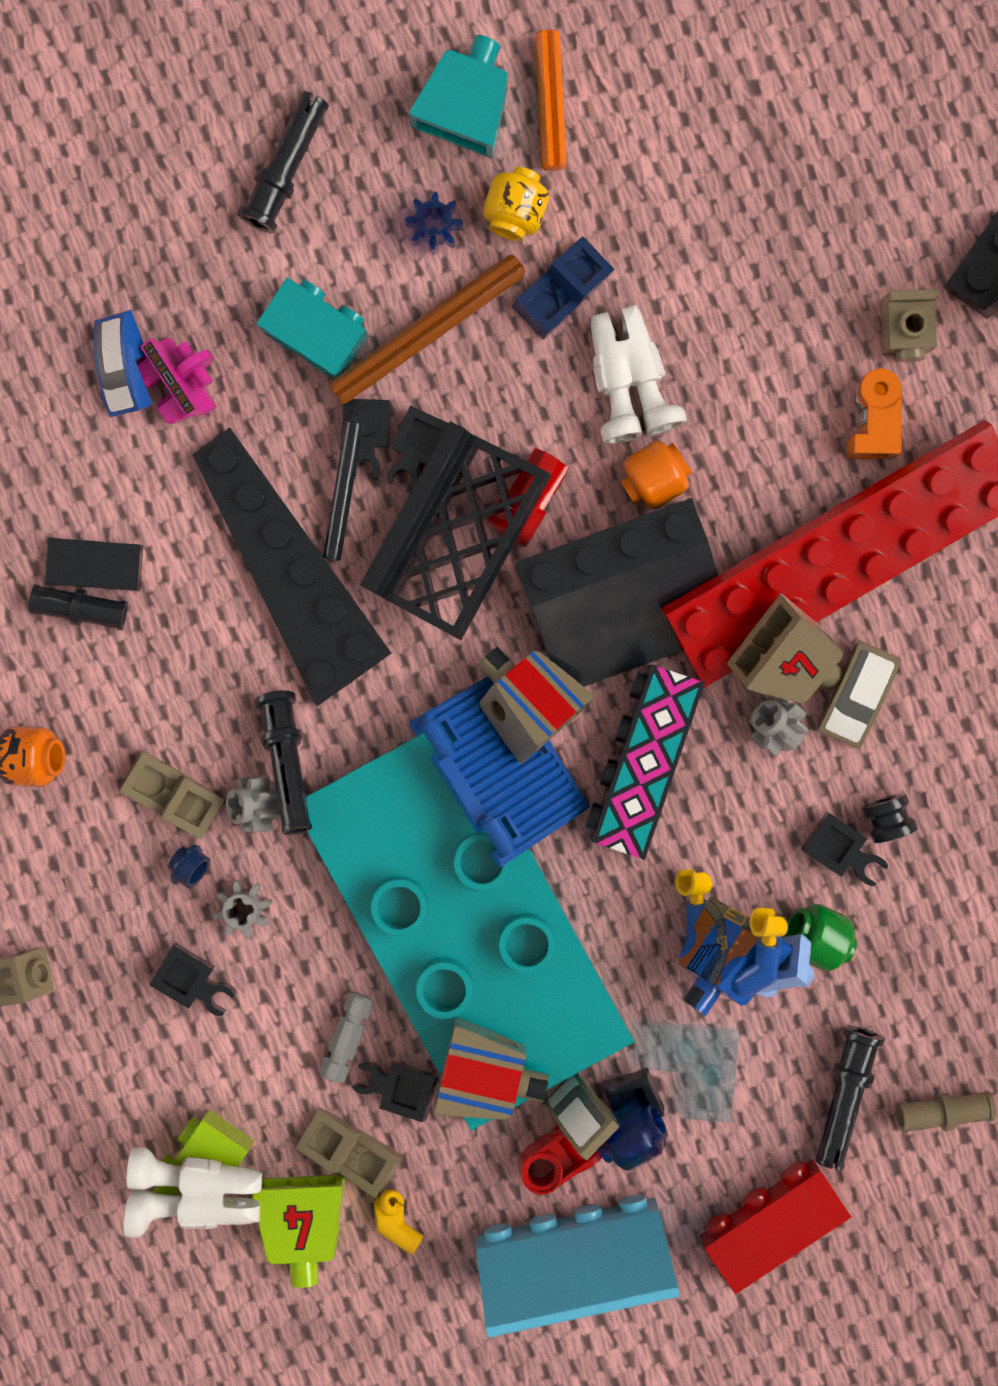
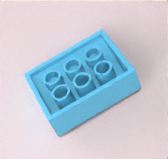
M632 1195L621 1199L619 1206L601 1209V1206L598 1204L585 1205L574 1210V1215L556 1219L554 1214H543L530 1219L529 1225L511 1228L510 1224H496L486 1228L483 1235L477 1236L476 1252L485 1328L488 1338L680 1297L655 1198L646 1199L645 1195Z

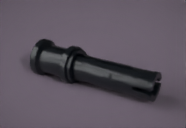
M308 91L302 92L299 103L267 168H261L260 171L256 172L254 177L256 185L246 206H240L237 211L239 218L266 233L274 234L277 228L274 221L285 199H291L294 193V184L291 181L324 113L329 108L328 103L319 96H316L314 101L311 100L313 93Z
M287 690L272 691L259 695L255 698L254 703L256 709L261 711L264 734L260 737L261 745L265 750L270 751L282 823V834L295 835L310 831L312 823H310L297 748L301 744L303 735L301 729L296 728L293 711L296 695L294 692Z
M845 1026L843 1030V1035L846 1037L840 1062L835 1063L833 1067L837 1083L819 1150L815 1156V1162L830 1169L833 1168L834 1163L836 1170H843L845 1167V1159L864 1089L869 1088L874 1083L873 1064L878 1047H882L885 1042L884 1036L856 1026Z

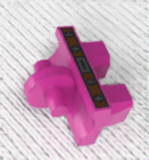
M150 338L140 346L145 356L141 357L137 362V366L146 388H154L163 381L170 391L169 395L157 403L158 410L166 423L175 424L190 417L207 415L217 407L205 390V387L213 382L205 370L214 361V357L209 350H203L195 354L188 342H184L177 347L172 338H166L158 342L154 338Z

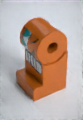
M874 369L867 373L855 387L854 399L860 409V434H854L847 440V459L893 460L901 454V382L897 375L888 369Z

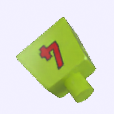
M341 1174L262 1178L261 1191L252 1194L253 1199L261 1203L260 1221L258 1223L266 1259L270 1264L290 1265V1284L293 1287L306 1288L318 1284L317 1262L334 1260L338 1244L345 1177Z

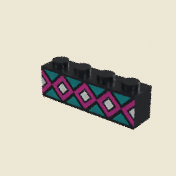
M648 665L645 673L637 671L629 697L636 699L631 717L622 715L614 741L621 743L616 761L607 759L600 779V785L606 786V791L601 804L592 803L586 820L585 829L592 831L590 835L591 842L645 860L705 682L655 665Z

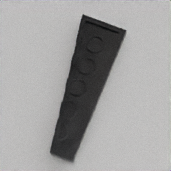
M228 428L192 455L313 701L317 706H320L387 658L392 652L233 430Z

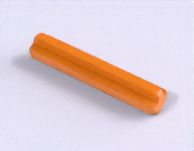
M541 30L535 35L541 166L544 170L557 171L564 169L567 162L560 33L557 30Z

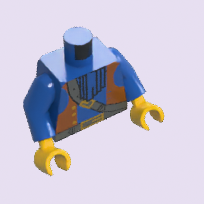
M693 869L678 871L675 878L677 891L683 896H690V900L685 903L687 918L685 945L678 960L679 965L697 979L683 998V1001L702 1015L707 1016L721 994L740 1006L748 1004L756 993L776 981L778 968L791 954L793 948L780 938L786 934L788 924L783 917L775 916V911L772 908H756L752 911L749 918L711 896L706 900L703 895L709 893L712 888L711 877L705 872L696 873Z

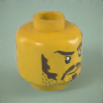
M517 166L514 167L513 172H501L495 175L483 206V216L490 223L488 229L502 238L521 242L524 236H532L539 231L550 196L548 190L539 183V174L530 169Z

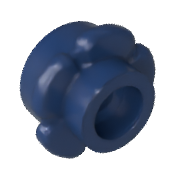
M193 845L190 848L183 846L172 856L168 864V869L173 872L170 876L171 883L174 885L181 883L190 889L203 878L211 860L202 853L203 850L200 849L199 845Z

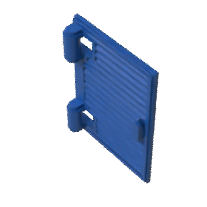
M487 676L409 723L416 737L424 733L436 751L429 758L475 832L478 834L485 830L496 848L490 856L500 868L589 809L590 805L556 753L550 740L522 765L516 760L480 707L481 699L495 684Z

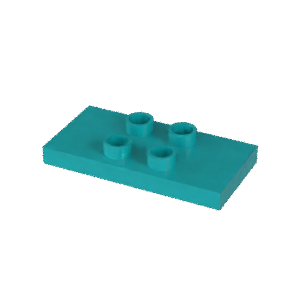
M424 733L306 796L310 823H312V829L308 831V834L440 1075H442L455 1017L463 1018L523 1044L526 1048V1060L523 1069L549 1074L547 1089L634 1043L631 1032L531 849H527L500 868L495 864L490 856L496 850L485 830L478 834L475 832L429 758L436 751ZM516 1097L514 1107L529 1099ZM464 1117L471 1131L492 1120Z

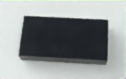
M48 538L45 584L140 591L143 545Z

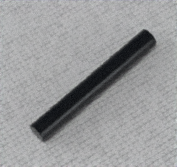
M345 420L323 558L340 561L342 558L364 423Z

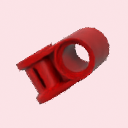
M556 1124L548 1133L527 1146L521 1153L519 1158L521 1179L524 1186L530 1192L537 1195H547L578 1173L594 1166L607 1154L608 1147L603 1143L586 1161ZM538 1159L550 1161L553 1167L548 1175L537 1178L528 1172L529 1166Z

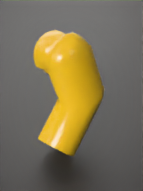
M386 1189L374 1202L376 1229L380 1235L409 1255H412L420 1245L424 1235L404 1222V1199L400 1192Z

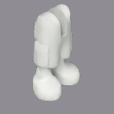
M637 305L620 309L622 331L626 338L624 341H616V333L612 327L608 312L591 316V333L595 352L593 370L599 393H604L605 396L610 397L611 404L610 421L601 427L600 432L604 444L608 445L635 440L642 436L640 422L634 413L628 390L630 386L637 387L647 436L663 433L687 423L685 410L678 405H668L660 394L657 383L665 376V370L659 355L660 352L655 343L650 340L645 322Z
M133 1147L131 1149L127 1167V1188L136 1190L131 1191L126 1204L124 1216L125 1237L138 1238L143 1236L152 1221L164 1217H177V1222L185 1229L205 1230L217 1228L218 1225H243L260 1221L261 1203L259 1201L249 1198L224 1197V1194H254L260 1192L262 1188V1172L242 1166L222 1165V1162L213 1159L189 1157L183 1161L182 1166H176L157 1160L153 1153L145 1147ZM152 1186L179 1187L182 1195L161 1194L145 1189Z

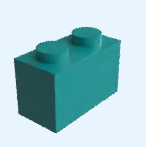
M287 277L256 325L263 334L330 378L335 379L349 368L369 336L366 328L361 326L365 320L358 313L343 304L337 310L323 301L326 294L311 282L302 279L297 284Z

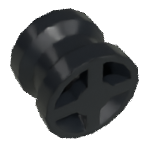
M906 793L890 795L862 807L864 817L869 818L873 826L871 832L873 843L895 840L909 835L918 829L916 820L908 815L906 807L909 800Z

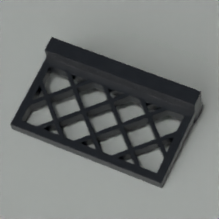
M450 421L360 586L461 641L552 475L548 471L471 434L465 428ZM479 449L491 455L495 472L472 479L469 465ZM500 460L511 466L502 469ZM521 472L535 477L526 494L510 499L505 478ZM497 481L503 502L480 510L475 489ZM467 492L472 513L449 520L446 508L452 497ZM518 507L516 513L514 514L513 508ZM505 511L509 524L505 533L500 537L488 540L482 519ZM475 522L480 543L457 551L452 530ZM444 533L449 554L427 562L424 550L426 543L430 537ZM496 548L494 553L491 555L490 550ZM482 553L486 565L480 577L465 582L460 560ZM452 563L457 585L435 592L430 570ZM422 574L426 596L411 601L398 596L407 578ZM473 589L472 593L469 596L468 591ZM460 594L463 609L454 625H451L442 620L437 601ZM429 604L431 613L420 607Z

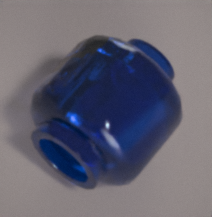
M631 1100L612 1110L620 1127L598 1148V1152L605 1162H614L622 1170L630 1171L662 1154L664 1139L668 1137V1131L663 1118L652 1104L645 1106L641 1101Z

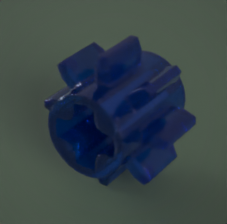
M433 192L431 200L425 203L415 198L413 202L417 211L416 217L409 216L405 218L406 227L418 229L411 239L412 245L415 247L425 242L430 247L431 255H435L437 246L444 243L453 249L455 241L451 235L452 230H463V220L451 219V216L457 209L456 201L453 200L445 205L439 201L437 192ZM430 216L433 220H438L442 217L443 229L438 230L432 226L426 230V218Z

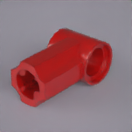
M536 447L527 462L548 471L552 477L516 540L517 543L524 547H527L547 513L545 511L547 504L552 496L555 495L569 469L559 459ZM521 472L511 489H508L510 499L526 494L535 477ZM518 507L513 508L514 514L516 513ZM505 511L490 516L486 523L502 534L505 533L509 525Z

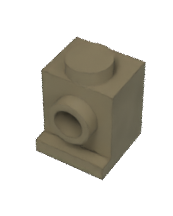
M937 289L890 291L881 299L883 355H896L897 362H916L924 360L925 354L930 353L937 347L935 300L938 299ZM908 317L918 320V332H911L907 329L905 322Z

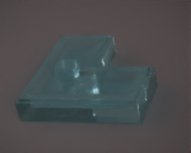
M647 1021L643 1069L649 1068L651 1070L688 1073L684 1107L685 1119L731 1123L739 1030L734 1028Z

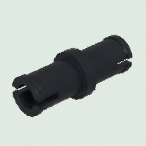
M34 584L29 598L28 611L31 614L37 613L69 619L71 625L81 626L82 622L123 630L128 603L127 601L121 602L87 595V590L76 589L73 593Z

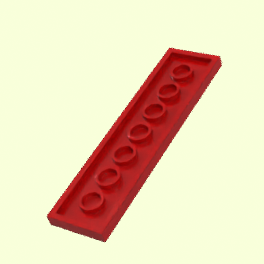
M985 420L981 421L661 608L697 679L705 682L704 688L733 672L727 662L780 594L786 596L817 623L997 518L998 437L993 425Z

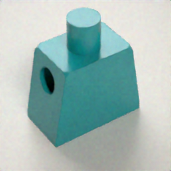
M475 35L468 56L453 50H446L411 108L409 114L411 128L493 159L508 89V73L494 66L501 45L490 37Z

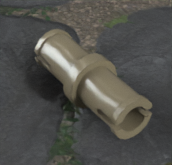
M989 1091L951 1097L948 1093L937 1094L933 1100L911 1103L902 1102L896 1106L897 1120L902 1133L941 1127L943 1131L955 1130L958 1124L980 1121L989 1122L994 1121L996 1117L994 1100Z

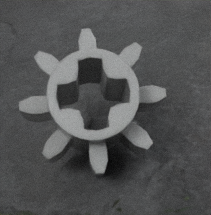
M777 697L776 700L762 701L754 709L751 718L748 720L756 729L750 736V739L761 749H767L774 756H778L780 751L796 750L797 746L802 742L804 734L808 733V729L800 722L807 713L795 702L790 703L786 699Z
M268 776L238 778L239 789L230 790L226 798V811L229 819L234 824H241V832L257 833L272 831L271 820L280 818L275 785H270V778Z
M239 879L233 882L234 894L232 896L224 891L217 894L216 897L224 903V906L213 917L215 919L224 918L228 924L225 931L226 935L231 934L235 929H243V934L248 939L253 935L252 924L254 922L263 927H266L270 922L261 913L273 901L272 899L262 900L257 894L261 887L259 882L251 889H244L243 883ZM239 898H242L244 905L252 904L254 908L247 916V920H244L242 913L234 914L233 907L239 902Z

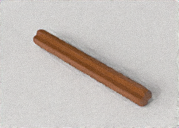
M514 255L505 257L333 379L329 384L332 394L341 404L348 403L520 281L525 274L523 265Z

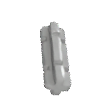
M351 992L346 999L343 1010L347 1011V1013L339 1018L328 1051L332 1052L331 1056H325L320 1069V1075L331 1082L343 1083L346 1080L351 1066L347 1064L348 1059L353 1060L366 1026L362 1021L369 1018L374 1005L373 1000L368 996Z

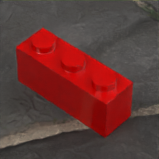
M814 1160L807 1164L800 1161L791 1165L781 1174V1181L769 1189L765 1187L755 1189L743 1199L742 1203L744 1205L730 1215L726 1212L720 1213L705 1224V1231L699 1235L703 1247L735 1295L852 1218Z

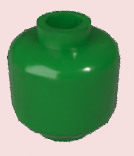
M813 903L804 909L800 908L793 913L787 923L788 930L785 937L802 934L811 942L809 964L819 970L833 971L843 963L849 962L856 952L857 940L855 938L853 922L847 916L824 905Z

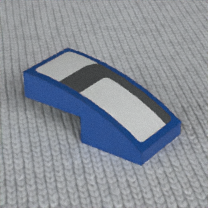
M131 309L98 319L94 324L96 370L109 417L138 411L152 405L135 361L145 356V353L140 347L144 342Z

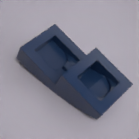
M582 236L551 264L543 276L515 300L512 308L544 340L615 269Z

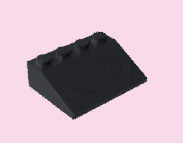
M692 498L515 563L516 572L548 658L583 687L683 651L661 608L718 575L709 542Z

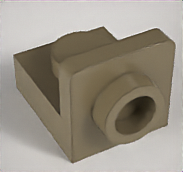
M35 948L21 954L0 957V1006L26 1003L53 992L54 986L51 969L48 964L45 948Z

